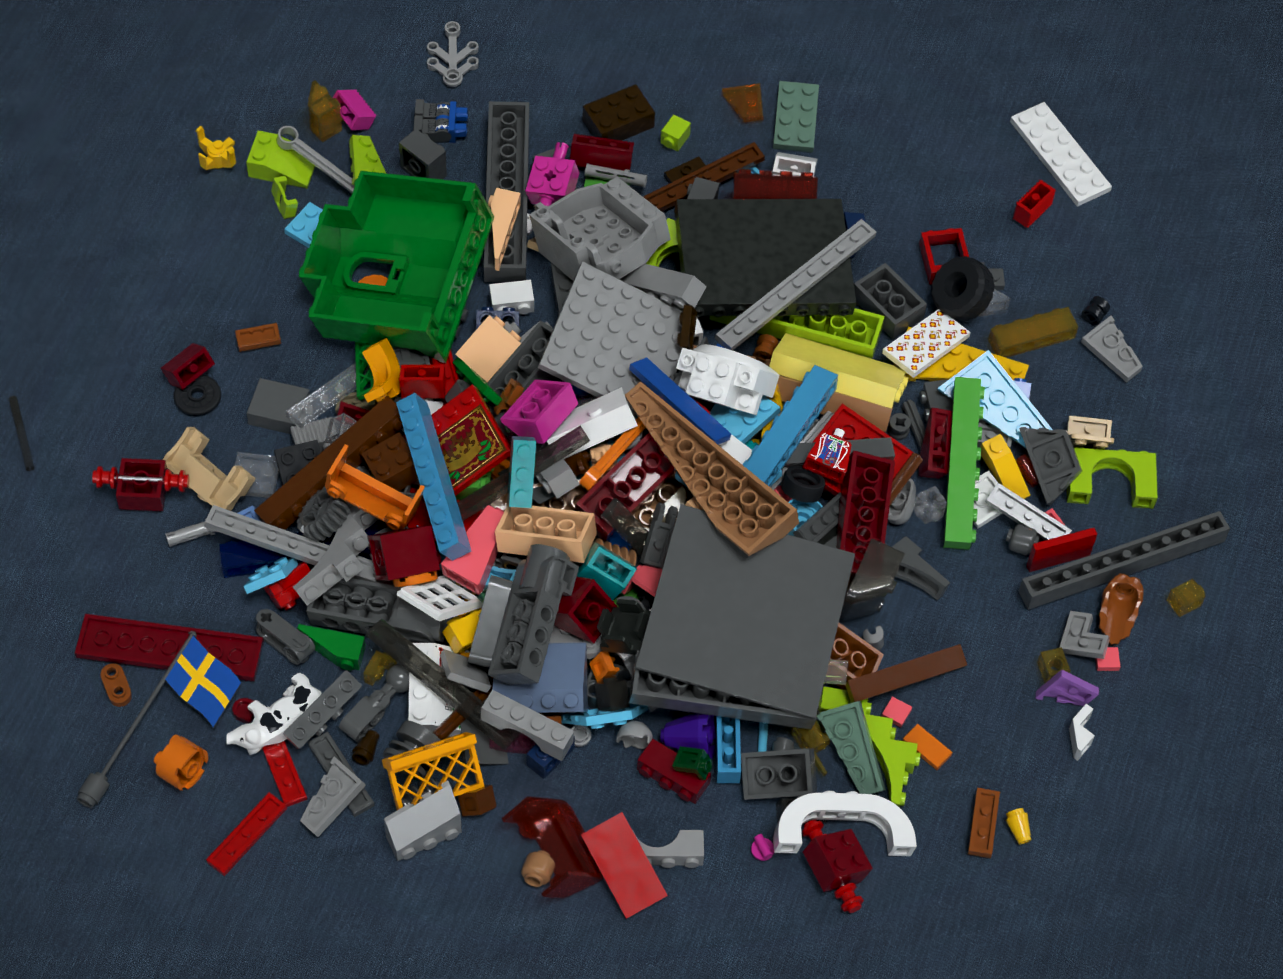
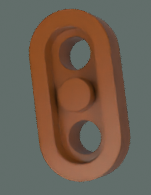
M113 663L103 667L101 679L111 704L117 707L127 705L132 699V693L122 667ZM110 672H116L112 676L108 675ZM119 690L123 691V693L119 695L116 694V692Z

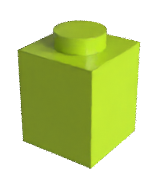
M673 114L661 130V144L667 148L679 151L690 136L691 123Z

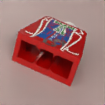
M835 428L832 434L823 432L808 453L802 468L842 483L847 471L852 445L844 440L846 433L839 428Z

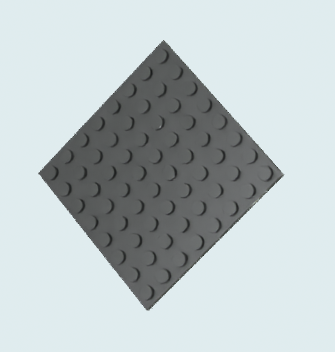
M680 504L635 669L815 719L855 553L787 534L784 538L748 556L716 529L703 510Z

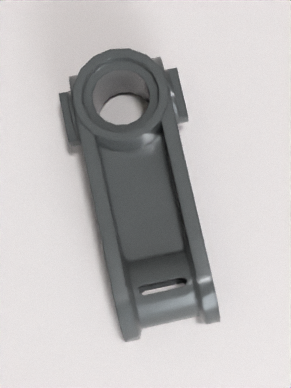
M264 609L257 613L256 621L258 625L256 632L259 637H263L264 641L287 657L293 664L299 665L307 662L310 654L316 649L313 641L307 635L301 633L272 610Z

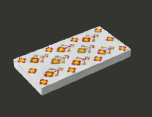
M938 309L883 348L882 354L914 378L968 339L971 332Z

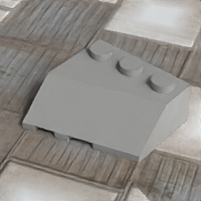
M448 780L441 784L442 789L432 794L429 791L422 795L423 798L416 805L407 804L384 818L386 838L397 861L410 859L417 852L423 849H432L439 842L452 840L459 833H462L461 813Z

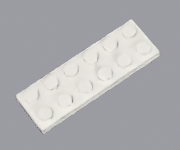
M1045 102L1011 117V124L1077 207L1111 191V184Z

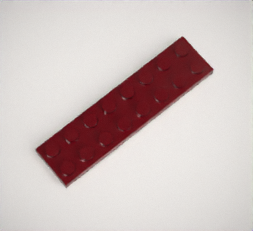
M85 614L75 656L76 658L167 670L189 637L188 633L194 631L197 634L196 639L216 659L230 668L238 679L255 681L264 639L258 636Z

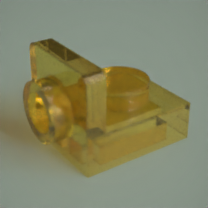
M376 650L364 671L365 683L373 686L377 679L380 680L385 669L389 670L393 665L397 664L395 657L387 652L381 653Z

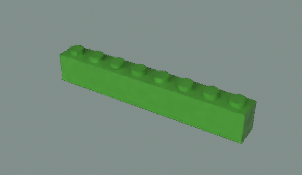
M955 377L943 548L970 550L971 543L976 541V530H973L972 526L973 522H977V509H974V501H978L979 488H975V481H979L980 468H976V460L981 458V447H977V442L982 439V427H978L979 419H983L984 407H980V399L984 400L985 387L981 386V379Z

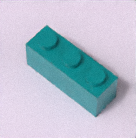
M512 436L507 497L509 507L532 508L536 440L534 437Z

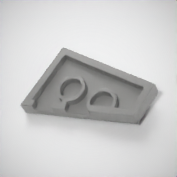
M333 757L330 764L332 766L328 774L324 775L321 779L322 785L317 795L312 797L300 820L317 837L323 833L366 786L363 781L336 757Z

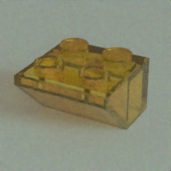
M314 80L308 100L310 130L324 142L342 131L341 105L336 98H332L329 95L325 86H321Z

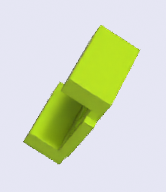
M281 176L273 179L271 192L275 203L284 219L296 217L298 202L296 199H286L287 178L286 176Z

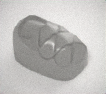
M911 478L889 507L888 521L892 524H904L911 517L916 498V485Z

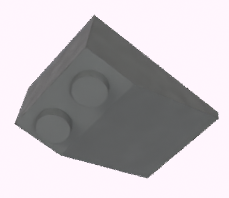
M814 748L741 753L744 800L803 796L817 793Z

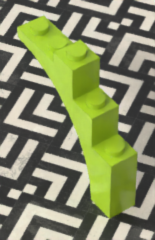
M823 686L817 713L850 704L851 701L847 690ZM868 698L861 700L877 761L886 779L889 801L898 807L904 806L906 793L902 792L903 785L907 786L908 775L913 773L914 766H919L921 753L917 752L918 744L894 740L896 728L892 727L893 719L870 715L872 703L868 702Z

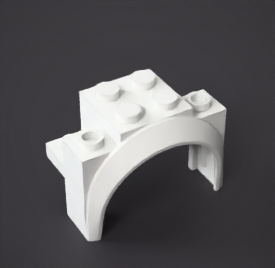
M707 344L700 345L693 350L682 348L676 369L683 371L678 386L689 396L753 415H757L763 395L773 398L780 376L772 368L754 358L726 348Z

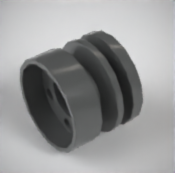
M405 720L396 732V737L399 741L391 740L389 747L383 752V757L388 758L440 741L441 739L422 725ZM421 764L415 774L424 779L426 771H429L430 767L426 764ZM400 771L402 774H404V775H406V776L409 775V774H408L407 772H405V771Z

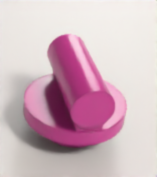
M762 834L755 836V841L751 847L752 855L760 861L772 858L774 855L772 841L764 838Z

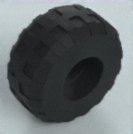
M967 256L952 258L943 264L935 275L931 293L934 305L940 312L949 315L955 320L967 321L976 318L986 310L993 298L995 284L992 273L984 264L976 259ZM967 281L965 291L959 296L961 286Z

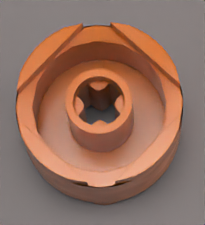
M176 734L172 736L164 750L159 751L155 755L156 774L179 790H183L182 788L184 787L189 789L203 775L205 770L202 769V765L204 762H208V753L185 737Z

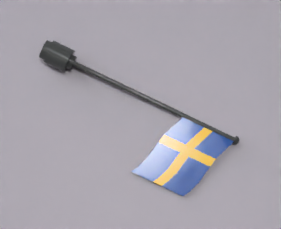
M190 631L188 633L189 637L101 773L96 772L95 774L90 773L84 781L76 798L82 805L88 808L98 805L110 786L107 782L108 778L105 776L165 681L183 701L202 714L213 729L241 686V682L230 668L216 659L196 639V632Z

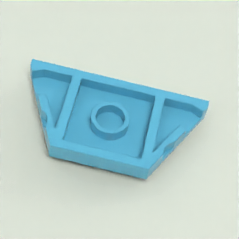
M628 703L588 709L587 712L562 713L561 723L591 726V729L605 727L604 723L611 722L614 725H623L627 723V720L634 719L646 712L648 706Z

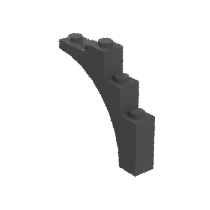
M837 535L824 545L836 548ZM907 536L891 548L885 544L881 573L906 580L923 589L936 600H939L944 595L950 582L919 556L922 552L921 548Z

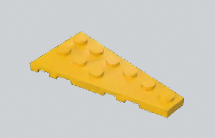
M961 343L914 378L906 373V377H909L908 381H916V379L928 380L929 382L949 380L986 351ZM991 353L1012 380L1014 378L1025 379L1029 365Z

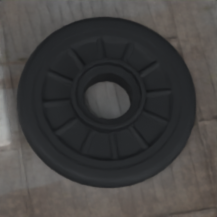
M200 375L184 389L176 387L174 391L175 404L181 411L190 415H203L212 411L221 399V389L218 383L205 375ZM200 391L203 393V396L196 399L192 397V394Z

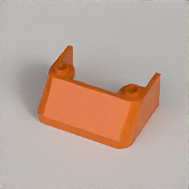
M344 444L327 473L325 482L327 493L333 498H341L386 522L387 526L393 530L404 529L420 506L425 486L420 485L413 499L346 464L349 446Z

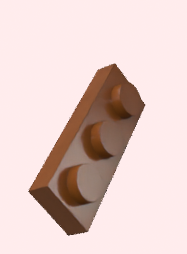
M977 787L968 847L969 855L991 858L1000 791Z

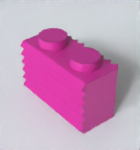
M337 90L330 102L352 131L370 129L376 118L372 108L365 103V100H363L357 90Z

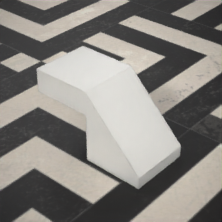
M1087 704L1072 719L1069 728L1073 756L1077 761L1091 746L1095 736L1083 727L1093 712V708Z

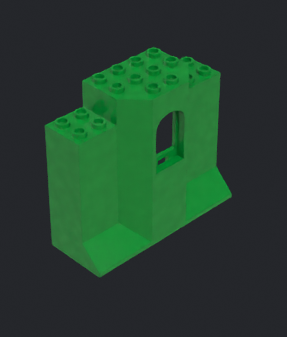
M360 171L354 183L352 196L348 199V206L325 204L323 211L319 214L316 230L313 231L310 247L306 250L305 261L299 270V278L313 298H315L313 305L309 309L308 317L323 338L375 344L387 338L392 347L415 349L442 363H446L494 220V215L477 184ZM363 262L393 264L386 286L353 282L351 280L352 274ZM396 271H400L398 280H394Z

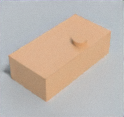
M507 505L495 530L498 552L527 556L531 545L542 544L562 550L570 557V561L579 563L585 562L597 535L594 513L540 506L520 508Z

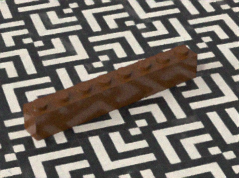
M387 395L254 510L261 521L286 530L299 518L298 515L302 512V507L306 505V501H309L311 496L317 493V490H322L325 487L327 473L344 444L349 446L345 463L357 468L365 461L361 453L403 429L397 404Z

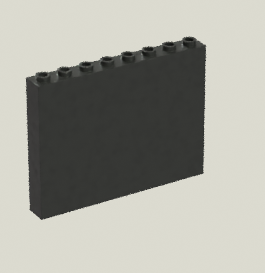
M677 199L674 210L681 273L694 275L707 286L695 307L697 317H738L846 232L841 199ZM850 257L777 316L853 315L856 306V296Z

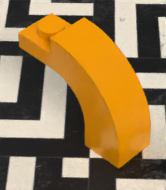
M385 338L362 352L371 368L374 379L372 389L364 394L368 403L373 400L380 402L387 395L393 398L400 393V365L390 342Z

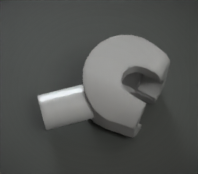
M881 626L875 627V634H870L868 629L863 631V639L877 650L884 646V632Z

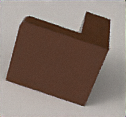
M484 785L485 787L458 796L462 816L482 815L496 808L492 785Z

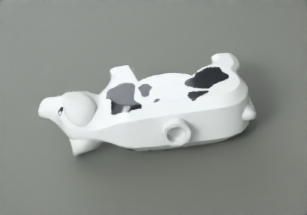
M297 673L291 678L292 683L296 686L288 687L283 693L285 697L280 698L270 707H266L258 700L253 701L247 706L254 715L253 722L241 725L227 734V745L237 744L246 748L249 755L259 752L266 745L283 742L287 739L283 732L322 694L321 691L311 686L309 679L304 674Z

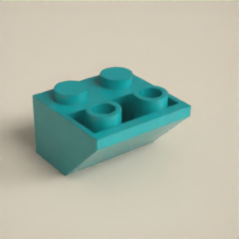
M595 542L585 562L580 565L577 577L594 579L613 601L626 588L637 568L629 561Z

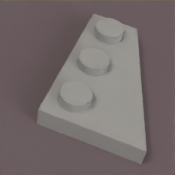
M1111 315L1082 337L1081 343L1125 382H1128L1141 372L1143 366L1132 348L1123 339L1124 335L1121 330L1117 329L1114 324L1115 320Z

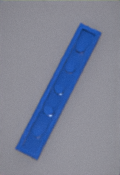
M647 357L630 364L629 370L716 444L719 445L730 440L731 433Z

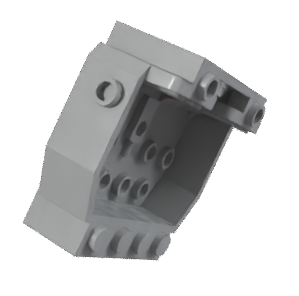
M618 177L605 184L598 183L576 189L548 207L539 202L534 205L535 211L529 214L539 252L572 280H574L582 261L617 279H621L647 263L659 246L671 240L665 214Z

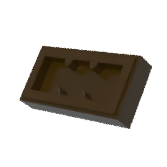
M698 156L664 172V177L670 184L706 165Z

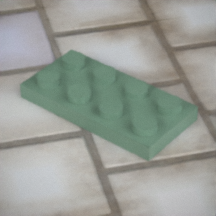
M779 81L773 149L813 153L819 84Z

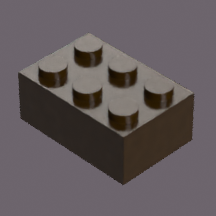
M635 84L583 105L582 121L593 137L622 141L654 128L655 111Z

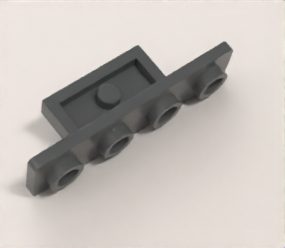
M344 671L283 732V735L297 749H300L314 734L320 736L328 728L325 723L330 718L335 720L344 711L341 707L362 685L348 671Z

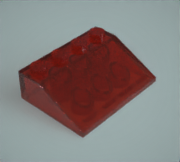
M739 169V173H734L731 195L733 199H817L818 177L813 176V172H801L800 176L792 175V171H780V175L772 174L771 170H759V174H754L749 169Z

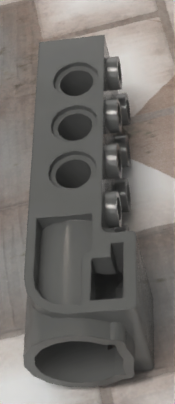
M542 544L531 545L527 559L522 560L518 564L488 672L489 676L506 685L539 683L561 596L572 595L579 566L572 563L570 557L562 550Z
M344 578L310 603L306 610L312 625L401 640L404 642V646L409 648L410 643H443L445 636L442 632L450 620L448 618L438 621L397 596V591L403 587H394L393 585L353 578L347 582ZM417 594L418 596L422 597L423 599H427V598H425L424 596H422L421 594ZM433 604L434 606L438 607L439 609H441V610L443 609L442 607L438 606L437 604Z

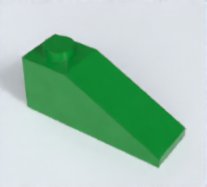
M298 624L297 629L313 641L315 650L344 670H360L366 648L365 636Z

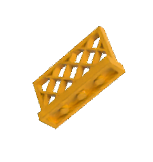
M464 732L382 759L383 767L388 772L396 809L399 810L403 807L401 799L405 792L415 796L411 804L416 805L418 800L423 798L421 795L426 785L436 789L434 792L436 793L442 789L441 784L446 782L447 778L457 782L453 789L454 797L485 787L474 745L477 743L475 734ZM469 749L470 758L467 764L457 760L463 750ZM442 757H447L451 760L446 771L436 767ZM455 763L464 767L459 779L450 775ZM421 764H426L430 767L424 779L415 774ZM434 770L443 774L438 786L429 782ZM405 771L409 774L403 786L397 783L395 773ZM468 771L475 774L477 783L467 785L463 782ZM413 777L422 781L417 793L407 789Z

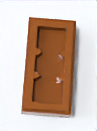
M277 323L235 330L239 352L281 344Z

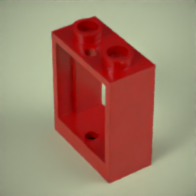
M962 228L921 232L919 246L929 285L933 283L937 271L942 266L934 264L930 246L957 243L960 257H969Z

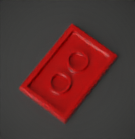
M1095 528L1034 543L1026 565L1028 571L1033 572L1090 556L1097 537Z

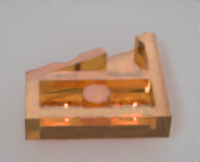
M760 83L722 88L724 98L743 122L764 120Z

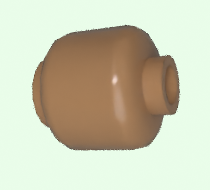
M546 851L531 852L526 856L521 874L525 882L533 887L546 885L554 872L555 862Z

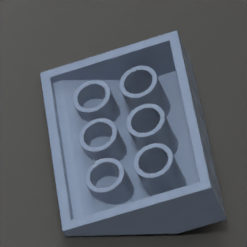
M549 643L539 683L506 685L493 678L492 690L538 713L587 712V643Z

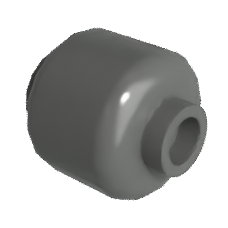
M1017 524L1014 530L1009 529L1006 541L1009 542V549L1011 551L1027 556L1031 552L1032 545L1038 543L1040 536H1037L1035 529Z

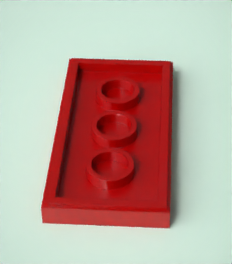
M623 812L581 834L626 919L668 896Z

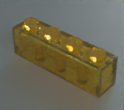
M1069 307L1056 308L1048 313L1035 314L1023 320L1017 319L1005 325H996L991 328L988 341L996 355L1007 358L1074 339L1078 325Z

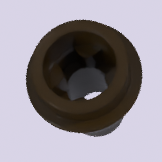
M368 730L366 735L353 748L352 758L355 762L361 765H368L369 762L373 761L377 742L380 738L376 731Z

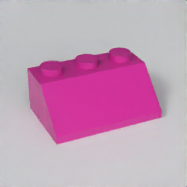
M534 380L500 418L501 422L518 436L534 437L536 443L544 444L578 405L571 383Z

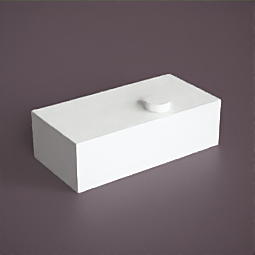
M622 387L574 408L571 414L567 416L547 440L556 461L570 457L638 426Z

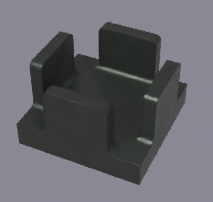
M618 599L616 603L618 607H613L612 612L608 609L602 610L597 624V629L603 637L600 648L606 652L636 655L637 650L640 651L651 611L644 610L638 601Z

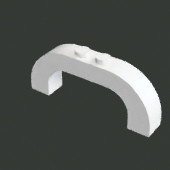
M825 791L823 793L806 794L795 799L786 807L781 815L773 837L774 853H797L802 845L801 825L807 821H867L879 827L885 835L888 856H911L917 847L913 826L907 815L896 804L877 795L858 794L855 791L847 793Z

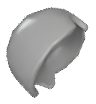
M631 720L621 726L616 742L619 743L622 740L625 748L633 746L638 749H645L652 740L653 735L643 722Z

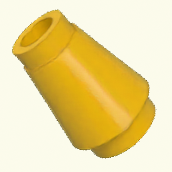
M1023 808L1006 813L1007 819L1005 821L1018 844L1030 842L1032 839L1028 813H1025Z

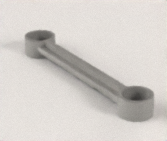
M283 126L279 129L277 144L282 149L295 150L349 192L353 193L354 185H352V178L298 138V131L294 127ZM284 134H289L294 138V140L285 141L281 138V136Z

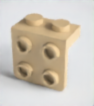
M1068 416L1067 431L1073 447H1084V445L1090 444L1093 449H1105L1114 443V438H1110L1112 420Z

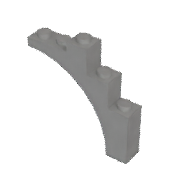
M351 505V511L346 516L347 519L337 529L335 537L323 557L304 578L293 586L307 606L343 578L347 582L364 569L356 555L369 546L368 535L365 533V530L378 521V518Z

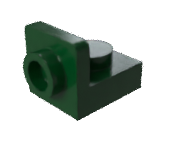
M680 746L672 767L675 771L695 773L700 780H706L708 773L712 769V760L704 749Z

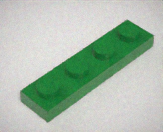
M459 357L452 362L458 368L456 372L470 386L473 384L477 387L485 402L489 403L492 401L495 405H498L503 400L483 378Z

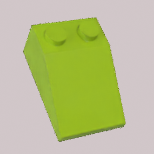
M258 130L246 161L248 177L273 182L275 177L286 176L287 185L308 189L315 165L293 149H282L277 144L278 134ZM281 136V138H282L283 140H285V141H290V140H288V139H286V138H284V137Z

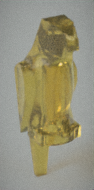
M817 720L812 729L792 727L791 734L802 749L814 748L815 765L822 775L825 776L827 771L816 753L825 749L830 744L828 735L821 732Z

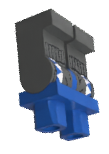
M416 99L414 130L418 129L420 132L427 134L433 142L449 141V143H456V137H467V123H457V121H468V108L457 107L456 101H450V103H424V99Z

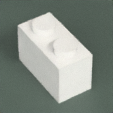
M531 280L489 284L490 302L494 311H503V308L511 307L515 308V311H519V314L534 312Z

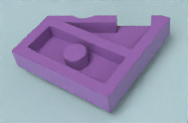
M1060 670L1036 691V699L1043 700V696L1056 698V702L1072 703L1080 706H1085V704H1088L1099 695L1098 687L1064 670Z

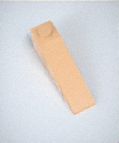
M496 188L494 196L490 195L488 206L494 215L492 223L495 270L499 271L521 206V196L519 192Z

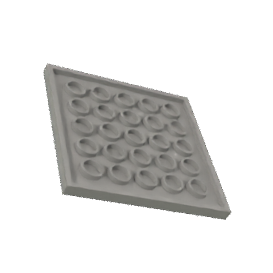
M582 261L537 368L565 382H569L571 385L598 398L621 387L624 393L627 394L641 381L629 370L630 364L646 357L673 380L674 374L677 372L676 367L682 350L678 346L677 337L678 333H681L682 325H680L679 318L680 313L683 311Z

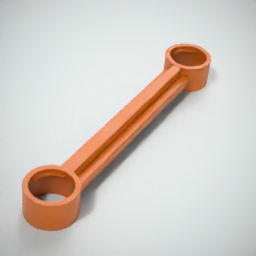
M639 417L636 418L638 426L625 431L581 478L579 484L589 491L602 478L607 470L646 428Z

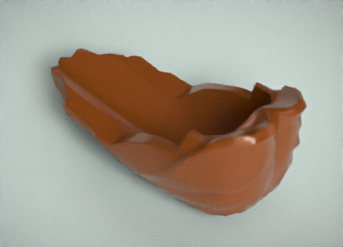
M1122 573L1111 579L1102 595L1099 628L1104 635L1109 636L1110 645L1119 644L1120 640L1130 636L1139 608L1143 602L1144 589L1140 579L1129 577Z

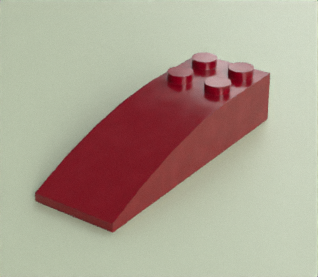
M648 433L575 504L573 511L594 513L597 536L606 542L676 470L651 434Z
M854 450L849 456L847 471L842 483L836 548L855 553L851 574L879 581L881 578L895 461Z

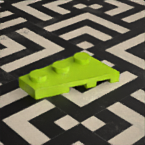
M352 135L349 140L350 157L352 158L351 172H353L352 185H354L360 171L386 173L370 136Z

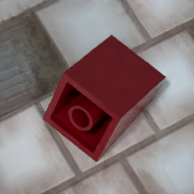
M432 525L417 526L367 536L376 580L390 581L440 570L441 556L436 551V538Z
M576 577L572 595L561 596L554 626L590 643H595L601 635L597 629V624L602 610L608 609L612 612L613 607H617V605L594 579Z

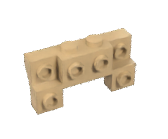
M187 427L179 441L163 458V460H166L167 468L174 474H179L181 470H185L186 475H189L190 479L188 488L193 489L199 499L208 502L212 506L215 505L231 511L240 496L247 494L256 478L242 466H233L229 474L225 475L201 454L210 439L195 427Z

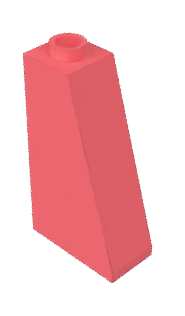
M487 505L466 532L472 551L453 561L446 557L441 563L444 576L478 596L483 592L498 554L495 530L504 514V511L500 508H493L490 505Z

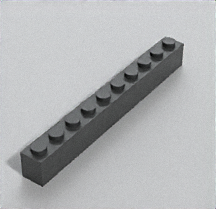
M1218 511L1023 578L1018 592L1029 610L1110 582L1111 579L1120 573L1130 575L1225 542L1230 527L1221 512Z

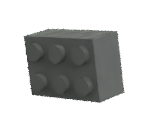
M886 263L854 283L856 303L864 311L885 316L882 329L892 339L907 330L908 326L911 327L922 320L925 316L927 303Z

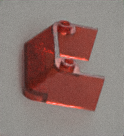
M527 796L501 818L503 822L517 823L521 835L525 838L537 840L542 851L549 853L550 857L554 860V873L556 876L550 880L551 886L541 893L543 897L566 898L600 882L604 878L581 834L585 833L571 806L564 800Z

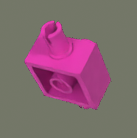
M557 142L553 157L535 156L525 190L531 204L541 202L548 207L575 191L580 172L575 160L565 159L569 148L567 144L562 142L560 147L561 143Z

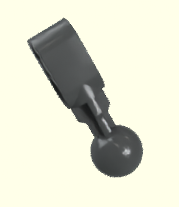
M405 664L393 665L387 671L386 684L380 690H375L369 697H363L342 719L339 729L354 741L360 742L367 731L372 730L383 718L385 709L391 703L390 699L394 694L409 690V666Z

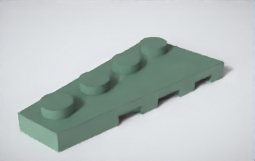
M861 701L817 713L819 721L822 722L826 729L825 732L837 749L839 757L845 763L847 771L859 793L875 794L885 791Z

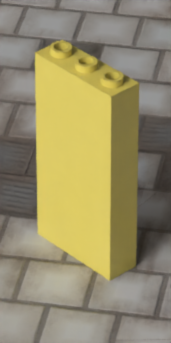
M785 333L773 351L769 365L779 375L798 381H803L806 372H810L814 365L838 375L835 392L891 409L895 402L899 403L909 377H906V372L898 366Z

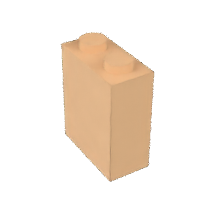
M490 315L455 354L487 383L520 346V340L522 339L515 331L508 332L504 328L506 323L498 316L493 318Z

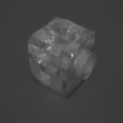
M934 486L917 494L913 510L915 515L921 518L924 524L931 521L937 522L944 516L947 502L937 487Z

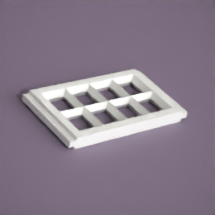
M442 575L433 581L403 587L397 591V596L432 618L442 621L482 608L486 590L483 589L482 594L478 598L470 593L472 591L455 584V581ZM442 586H445V587H447L448 589H450V590H452V591L450 592V591L446 590L445 588H443ZM429 590H433V591H435L436 593H438L439 595L437 596L436 594L432 593V592L429 591ZM417 594H421L422 596H424V597L427 598V599H423L422 597L418 596ZM458 596H461V597L465 598V599L468 600V601H464L463 599L459 598ZM445 600H449V601H451L452 603H454V604H456V605L453 606L452 604H450L449 602H447V601H445ZM433 604H437L438 606L442 607L443 609L441 610V609H439L438 607L434 606Z

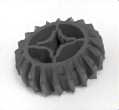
M323 487L322 490H317V493L311 496L310 500L306 501V505L302 507V512L298 515L297 528L306 538L316 542L323 541L326 537H331L332 533L337 532V529L342 526L343 521L347 519L346 516L351 511L352 504L341 498L331 497L327 493V489Z

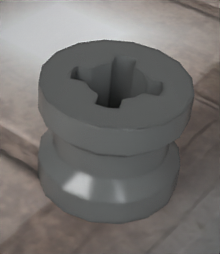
M903 413L894 414L889 421L888 434L895 440L905 439L910 431V418Z

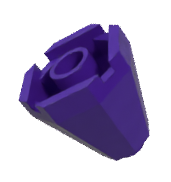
M693 713L668 722L664 729H661V742L665 743V746L677 752L680 746L704 749L711 760H713L716 751V745H711L713 739H716L714 715Z

